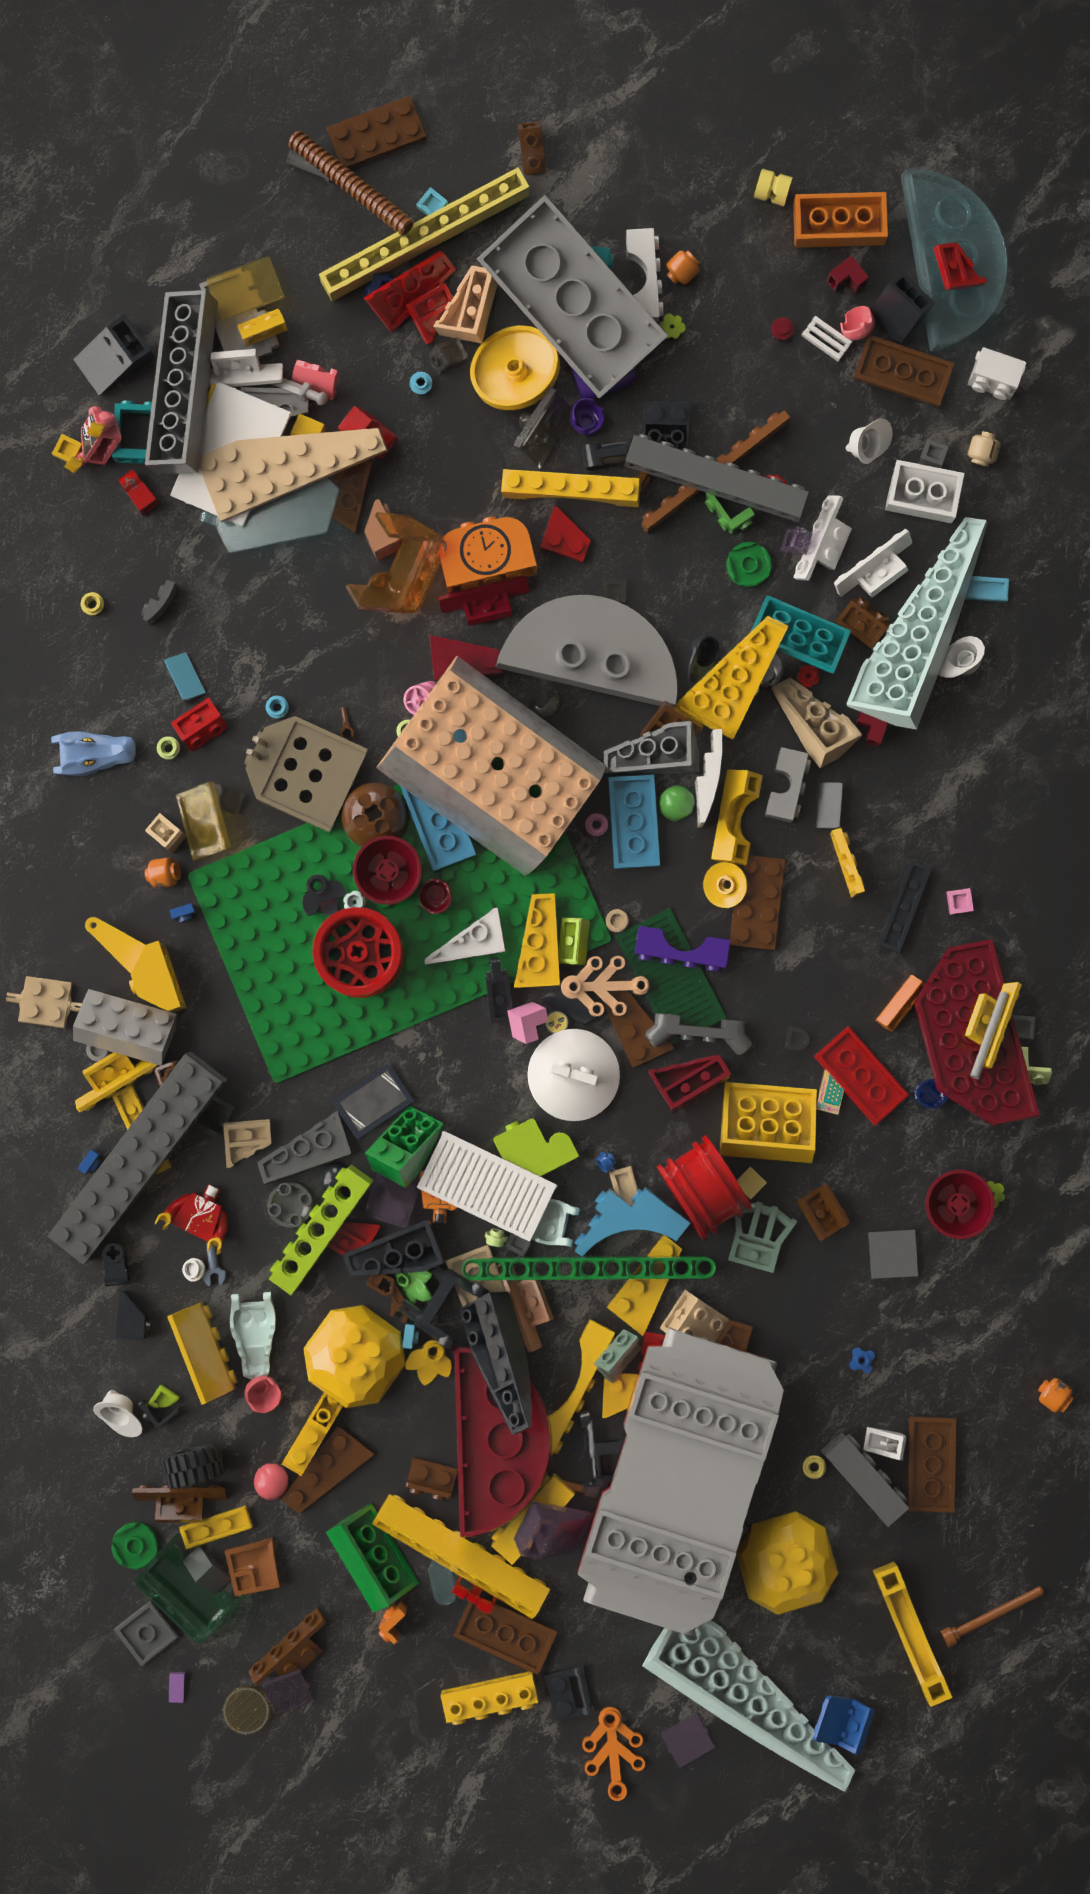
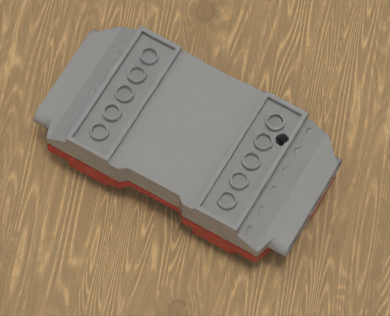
M671 1328L667 1329L663 1345H647L623 1423L627 1434L610 1487L601 1493L578 1567V1575L589 1582L583 1599L585 1602L690 1636L694 1635L696 1627L714 1618L719 1603L723 1599L742 1535V1527L779 1417L778 1412L784 1390L775 1374L777 1362Z

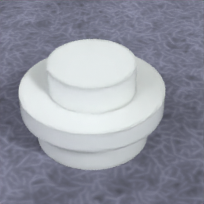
M191 1258L185 1262L182 1271L189 1281H199L205 1274V1265L202 1260Z

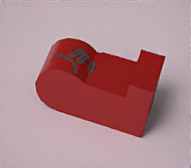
M133 469L118 479L142 516L159 505L156 498Z

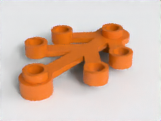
M606 1707L599 1714V1726L591 1736L583 1739L582 1746L586 1752H593L596 1749L597 1741L606 1731L608 1741L593 1760L586 1762L585 1772L589 1776L596 1775L600 1765L609 1755L612 1782L608 1786V1794L612 1800L621 1801L626 1797L627 1788L625 1783L621 1781L619 1755L627 1760L635 1771L644 1769L645 1760L642 1756L632 1753L617 1740L616 1730L629 1739L630 1745L635 1748L642 1745L643 1738L639 1732H633L622 1723V1716L618 1709ZM613 1715L615 1719L613 1722H608L606 1716ZM633 1736H638L640 1741L633 1743L631 1739ZM590 1740L594 1745L592 1748H587L585 1743ZM635 1760H641L643 1762L642 1765L636 1767L634 1765ZM590 1764H594L596 1770L590 1772L587 1767ZM618 1785L622 1790L619 1793H615L613 1787Z

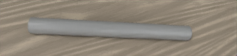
M1001 991L970 1075L972 1078H980L1009 996L1006 992Z

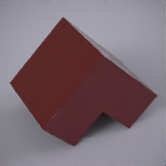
M850 256L829 272L826 282L835 292L847 284L853 293L856 294L866 286L869 276L856 260Z
M859 712L855 725L869 729L864 743L878 747L882 742L888 722Z

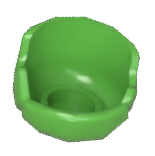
M679 785L666 789L660 795L658 801L659 812L662 816L674 822L689 816L695 805L694 796L691 791Z

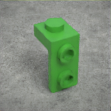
M706 493L705 504L712 513L716 512L720 518L718 522L724 531L728 530L730 534H733L738 529L743 531L753 524L752 520L755 514L750 507L733 519H730L715 496Z

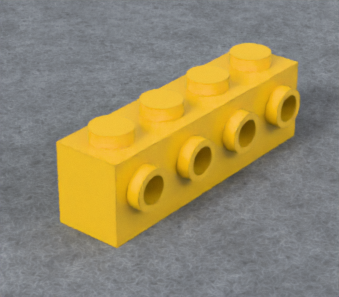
M527 1671L442 1690L441 1699L446 1723L452 1722L453 1725L465 1723L466 1719L475 1717L476 1720H481L489 1717L490 1713L498 1712V1715L512 1712V1709L521 1707V1710L533 1708L534 1704L538 1703V1694L534 1675L532 1672Z

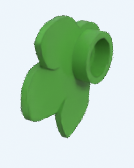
M429 1270L395 1274V1280L401 1287L404 1298L415 1305L417 1300L424 1302L431 1300L433 1297L425 1284L433 1275Z

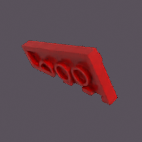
M439 251L367 295L364 299L386 328L393 332L410 315L405 305L442 284L456 269L447 256Z

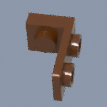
M540 121L517 124L524 174L546 172Z

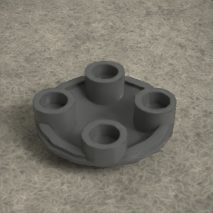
M294 1182L282 1183L275 1187L269 1195L267 1202L268 1213L279 1226L287 1228L298 1227L310 1217L309 1214L313 1209L312 1196L301 1184Z

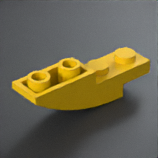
M323 1393L282 1465L302 1476L343 1406L326 1393Z

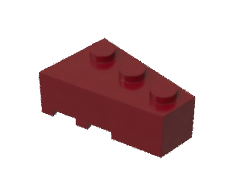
M719 1054L692 1060L687 1063L670 1065L665 1068L648 1070L649 1076L672 1113L677 1112L732 1079L729 1069Z

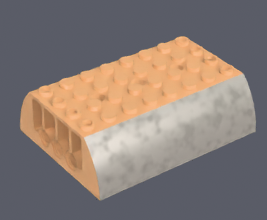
M458 656L452 661L376 767L524 876L533 871L548 855L595 789L605 771V765ZM458 729L466 733V740L463 743H458L454 739V732ZM495 757L501 758L504 762L503 768L499 771L493 769L491 765ZM532 785H538L541 788V795L538 798H533L529 794V788Z

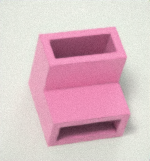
M530 1002L507 1011L513 1038L525 1044L538 1040L536 1026L548 1022L546 1008Z

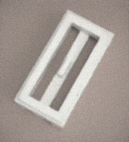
M816 316L802 333V337L836 361L841 359L852 343L851 340L845 338L841 333ZM815 325H817L818 327H820L821 329H823L825 332H827L828 334H830L832 337H834L835 339H837L838 341H840L842 344H844V346H842L841 344H839L838 342H836L834 339H832L831 337H829L828 335H826L824 332H822L821 330H819L817 327H815ZM810 331L814 332L816 335H818L823 340L834 346L840 352L837 353L834 350H832L830 347H828L820 340L810 334Z

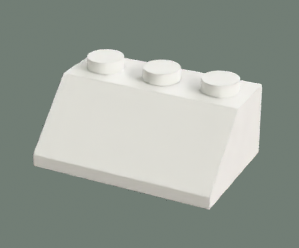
M897 460L885 510L952 523L956 518L964 473Z

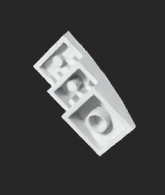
M722 729L712 731L710 736L711 753H705L703 757L704 776L697 777L695 781L698 828L703 827L719 780L722 759Z

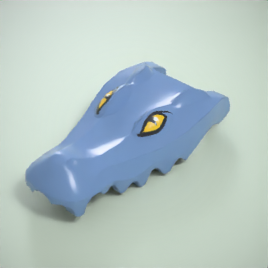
M84 731L67 732L51 737L52 744H59L61 766L53 767L54 775L88 776L97 773L99 770L114 767L116 764L132 763L136 756V744L131 737H112Z

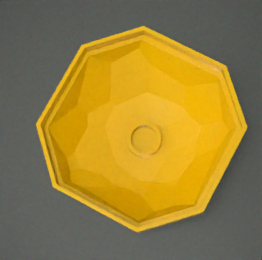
M364 1305L331 1310L303 1348L308 1381L345 1408L379 1403L406 1364L401 1332Z
M797 1511L752 1523L749 1527L750 1531L746 1533L736 1551L748 1598L777 1615L822 1603L838 1575L825 1527Z

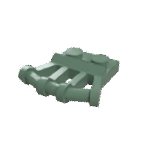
M757 1201L756 1203H751L752 1211L748 1212L747 1209L742 1211V1213L753 1212L748 1234L742 1233L741 1218H738L737 1215L734 1216L736 1232L728 1260L773 1273L781 1243L796 1225L797 1220L794 1218L790 1219L777 1206L772 1205V1207L762 1205L763 1202ZM760 1214L769 1216L763 1238L754 1236ZM775 1219H777L786 1227L775 1242L770 1241Z

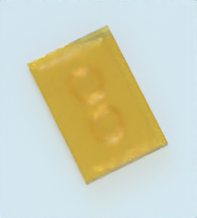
M207 782L176 795L193 861L201 860L231 848L214 782Z

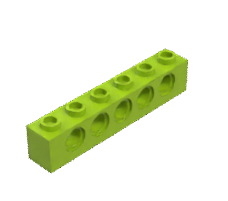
M352 1164L347 1169L343 1167L335 1177L338 1182L334 1188L328 1187L322 1196L325 1199L321 1206L316 1204L310 1212L309 1216L312 1219L308 1224L303 1223L296 1232V1235L299 1237L295 1243L289 1242L283 1251L286 1254L282 1261L277 1260L270 1269L273 1274L269 1280L290 1295L297 1290L374 1181ZM341 1186H346L350 1189V1197H345L341 1194ZM328 1205H334L338 1210V1214L331 1215L327 1210ZM316 1223L324 1226L325 1231L323 1234L315 1231L314 1225ZM308 1242L311 1245V1252H305L301 1247V1243ZM288 1261H295L298 1264V1270L290 1269Z

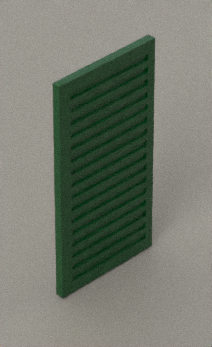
M670 908L615 936L635 976H643L649 981V990L645 993V996L654 1013L680 1016L679 1024L703 1027H709L727 1018L700 965H698L697 969L684 967V962L675 961V965L661 963L659 958H652V961H644L638 959L639 955H634L639 926L662 929L664 938L671 947L679 951H692ZM639 981V984L643 989L644 983L642 981ZM675 1034L669 1039L671 1045H674L684 1039H680L681 1035Z

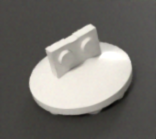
M581 1029L562 1030L547 1037L534 1051L528 1067V1083L536 1102L550 1115L566 1121L586 1120L601 1113L611 1103L619 1086L620 1070L613 1050L599 1036Z

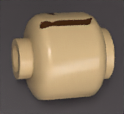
M982 431V435L973 436L968 451V456L972 458V463L989 467V464L996 462L1001 444L998 440H995V434Z

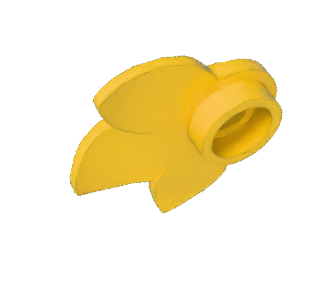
M429 1340L423 1345L422 1349L412 1351L405 1364L407 1370H417L418 1378L423 1385L433 1381L437 1374L449 1377L452 1366L449 1358L444 1355V1346L436 1340ZM432 1347H435L437 1350L434 1355L429 1354V1350Z

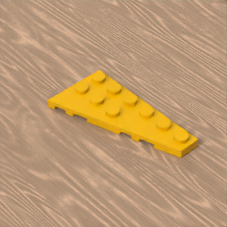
M767 616L676 703L675 707L713 730L722 729L723 735L734 739L786 633L788 625Z

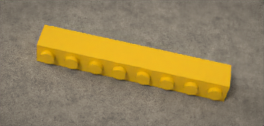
M388 1495L372 1523L374 1526L531 1619L537 1615L550 1591L543 1581L530 1578L525 1575L526 1572L521 1568L512 1567L505 1563V1559L501 1556L492 1555L485 1551L486 1549L482 1545L471 1543L465 1539L466 1537H460V1532L449 1530L442 1521L432 1520L425 1515L423 1510L417 1507L412 1508L405 1504V1500L401 1497Z

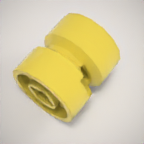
M762 169L754 198L763 201L771 199L773 204L784 207L793 177L783 174L777 177L774 172Z

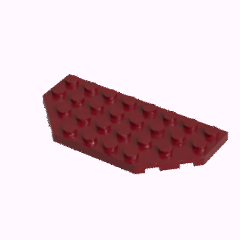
M990 939L949 947L917 996L914 1004L937 1091L992 1126L1035 1118L1040 1114L1013 1014L1007 1024L1004 1039L1000 1044L993 1067L983 1068L979 1079L970 1076L981 1045L966 1037L965 1033L979 994H987L997 1000L1004 984L993 940Z

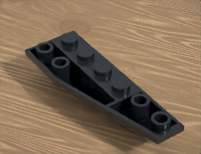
M509 1291L491 1292L463 1306L459 1310L471 1353L512 1435H516L531 1427V1390L527 1357Z

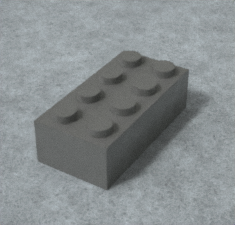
M841 1432L821 1451L889 1527L909 1509L905 1504L908 1499L897 1487L892 1489L889 1486L892 1481L881 1469L878 1471L874 1469L877 1464L865 1451L862 1454L858 1451L861 1447L850 1434L845 1436Z

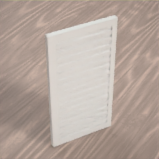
M443 1131L417 1188L530 1241L557 1185Z

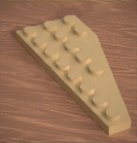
M378 428L236 440L200 456L199 468L219 520L223 523L385 453L388 449Z

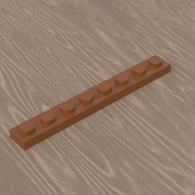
M785 410L780 414L778 412L774 413L767 419L768 423L764 427H756L749 433L750 437L746 441H738L732 446L731 449L733 451L727 456L725 454L720 455L717 458V462L725 465L726 463H738L789 422L790 416ZM682 485L678 489L679 493L674 497L668 496L660 503L661 507L658 510L654 511L652 509L643 516L644 520L641 527L646 533L650 532L701 491Z

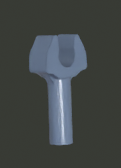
M216 1246L210 1247L209 1252L207 1251L209 1268L205 1272L203 1280L208 1286L212 1285L211 1275L213 1273L218 1274L220 1285L224 1283L227 1276L226 1270H222L218 1266Z

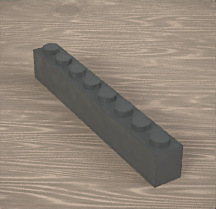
M634 435L625 461L626 467L799 522L809 493L804 490L803 486L798 484L790 486L784 484L781 479L776 477L768 479L762 477L761 473L754 470H748V472L740 470L739 466L733 463H726L725 465L717 462L718 460L711 456H704V458L697 456L696 452L684 448L679 450L674 448V445L662 441L660 444L652 441V438L647 435Z

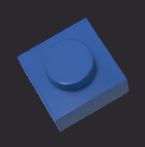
M192 903L169 910L172 919L175 921L179 920V923L193 919L192 915L197 914Z
M91 1149L77 1169L84 1174H89L90 1171L94 1172L101 1163L99 1158L102 1154L95 1149Z

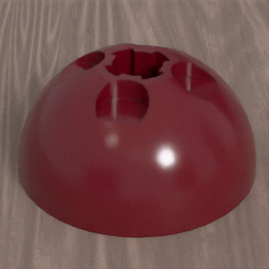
M380 836L374 838L361 847L354 859L353 877L357 888L366 898L379 904H395L407 899L416 890L421 879L422 868L417 852L408 842L398 837Z
M953 1170L942 1174L931 1184L926 1195L925 1207L929 1221L941 1234L954 1239H968L980 1234L989 1225L995 1210V1200L990 1186L982 1177L967 1170Z

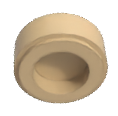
M615 909L607 914L606 926L610 931L619 933L628 926L629 919L624 911Z

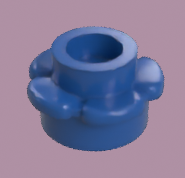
M601 1152L600 1156L595 1159L599 1168L604 1173H608L610 1170L614 1171L615 1158L609 1152Z

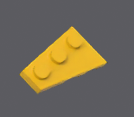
M841 828L832 830L830 835L850 896L852 898L861 895L865 891L864 884L856 869L857 863L854 854H851L848 845H850L846 832L843 833Z

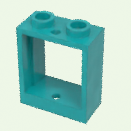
M122 401L121 404L115 403L114 415L117 419L120 434L122 431V413L151 414L152 402H144V405L135 404L133 401ZM121 440L112 453V458L116 463L145 464L146 450L121 449Z

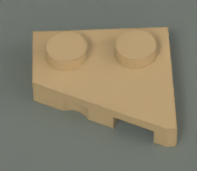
M269 1119L223 1123L227 1168L234 1166V1163L244 1157L248 1158L255 1151L271 1144Z

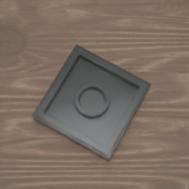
M914 1229L868 1232L871 1279L918 1276Z
M152 1599L113 1629L141 1666L145 1665L179 1638L178 1633Z

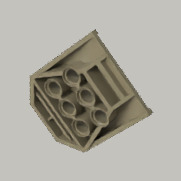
M296 716L265 727L263 732L259 731L257 736H253L252 741L256 744L254 750L247 749V757L244 763L247 765L245 769L256 799L263 804L330 833L368 749ZM306 740L307 747L304 750H297L295 748L297 741ZM324 751L332 753V758L327 762L320 760V755ZM290 760L297 761V768L293 771L286 770V763ZM316 771L321 772L322 779L319 782H312L310 779L311 774ZM279 781H286L288 783L287 789L283 792L276 790V785ZM305 792H311L313 795L309 803L301 802V796Z

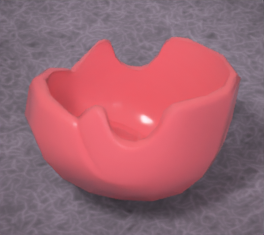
M860 306L848 311L845 314V323H840L841 331L844 337L849 340L858 341L869 336L875 326V320L870 308Z
M260 1375L253 1378L246 1385L244 1395L254 1412L267 1413L273 1411L279 1405L281 1391L278 1384L271 1377Z
M265 1464L255 1474V1490L260 1497L266 1500H277L286 1493L289 1476L285 1469L278 1464Z

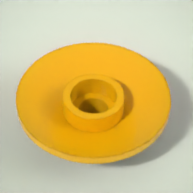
M730 862L717 863L707 871L704 877L703 888L705 895L711 903L718 907H733L739 904L746 895L747 878L742 869ZM727 880L731 882L729 889L725 886Z

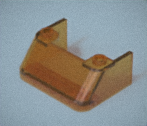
M376 512L375 517L387 536L403 539L389 572L375 573L370 578L368 585L347 584L346 589L358 609L414 613L421 608L447 549V543L442 535L408 515Z

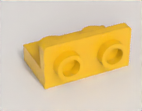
M279 309L238 325L246 347L288 330Z

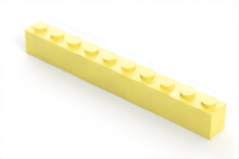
M518 167L415 222L410 232L406 235L401 236L396 232L319 274L321 283L331 301H334L529 196V185Z

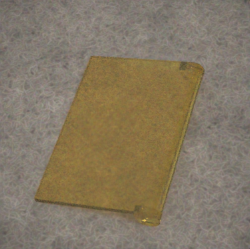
M269 256L206 279L211 295L218 300L217 312L221 321L285 298Z

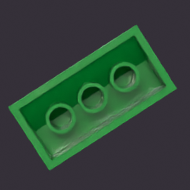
M372 1503L336 1524L326 1534L371 1610L375 1613L393 1604L419 1584L392 1536L372 1524L378 1513Z

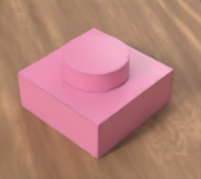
M970 888L946 892L950 915L974 911Z

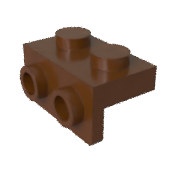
M827 1184L814 1189L796 1201L820 1241L850 1224L846 1211L841 1208L834 1191Z

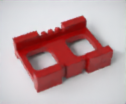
M459 1576L451 1593L461 1599L467 1598L474 1605L476 1603L478 1609L489 1615L497 1598L493 1596L492 1602L480 1598V1594L484 1590L473 1584L472 1590L469 1591V1589L460 1585L461 1579L464 1578Z

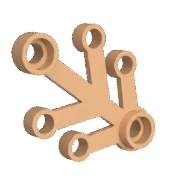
M594 956L589 958L587 965L577 976H568L562 981L561 990L567 998H578L589 1009L592 1016H600L604 1012L603 1005L599 1002L595 1003L584 992L593 991L611 1008L614 1015L621 1016L626 1013V1005L623 1002H618L607 991L631 990L636 995H642L649 990V981L643 976H638L631 981L606 982L616 970L622 969L625 965L623 957L615 956L593 982H584L593 970H598L602 967L601 958ZM593 959H596L599 963L596 968L591 965ZM615 959L621 961L620 967L614 965ZM639 981L644 983L642 990L637 987ZM571 983L576 984L577 989L575 991L570 990L569 985ZM595 1005H598L600 1007V1012L598 1014L593 1012V1007ZM617 1005L622 1006L623 1010L621 1013L616 1012L615 1007Z

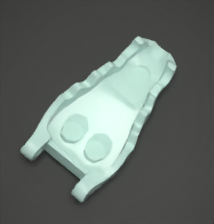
M550 1199L531 1239L547 1245L572 1247L573 1240L564 1238L569 1214L579 1215L580 1208L559 1200Z
M264 1292V1301L240 1303L239 1294L231 1295L230 1329L242 1360L243 1376L248 1379H253L260 1375L268 1376L269 1356L276 1326V1314L271 1292Z

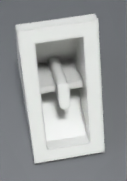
M867 1427L863 1450L902 1460L906 1436L902 1433Z

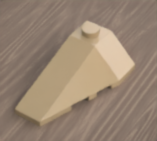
M792 678L772 686L774 695L804 748L819 768L839 759L862 736L844 714L839 715L830 709L831 705L826 702H820L812 696L811 691Z

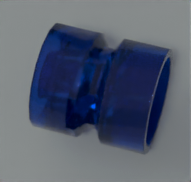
M934 1079L922 1080L914 1089L916 1103L925 1109L938 1108L947 1099L945 1095L937 1091Z

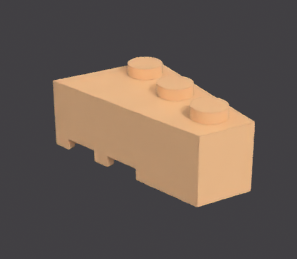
M470 267L458 286L454 298L451 302H448L442 317L434 324V328L440 336L477 343L483 342L498 284L485 268Z

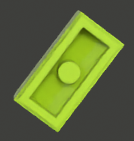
M562 918L558 951L560 964L585 966L589 920Z

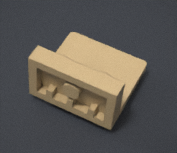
M684 1290L660 1329L666 1333L667 1329L671 1328L715 1342L729 1322V1319Z

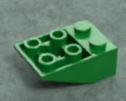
M409 1106L365 1152L371 1169L406 1188L421 1172L444 1127V1123Z

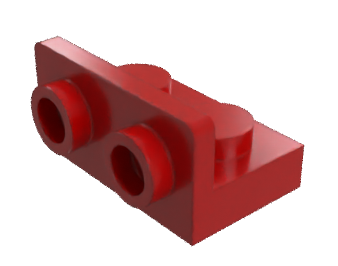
M207 698L171 722L191 752L200 748L204 743L228 728V725L210 698Z

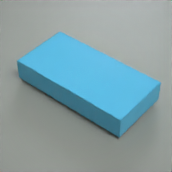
M972 576L965 600L1007 603L1009 579Z

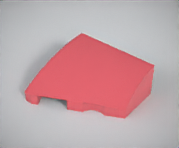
M297 360L293 370L292 381L301 385L305 382L309 383L312 390L319 393L325 392L328 399L333 401L337 393L335 385L339 379L338 371L331 369L329 373L319 365Z

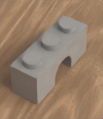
M781 747L775 773L783 774L789 779L790 789L781 794L770 793L765 817L790 823L794 817L798 818L801 805L797 804L799 795L803 796L806 782H802L804 773L808 774L811 760H807L808 753Z

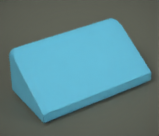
M186 652L164 660L185 703L206 693Z

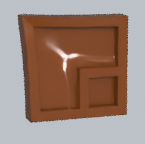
M274 1537L225 1550L235 1596L279 1588L281 1586Z

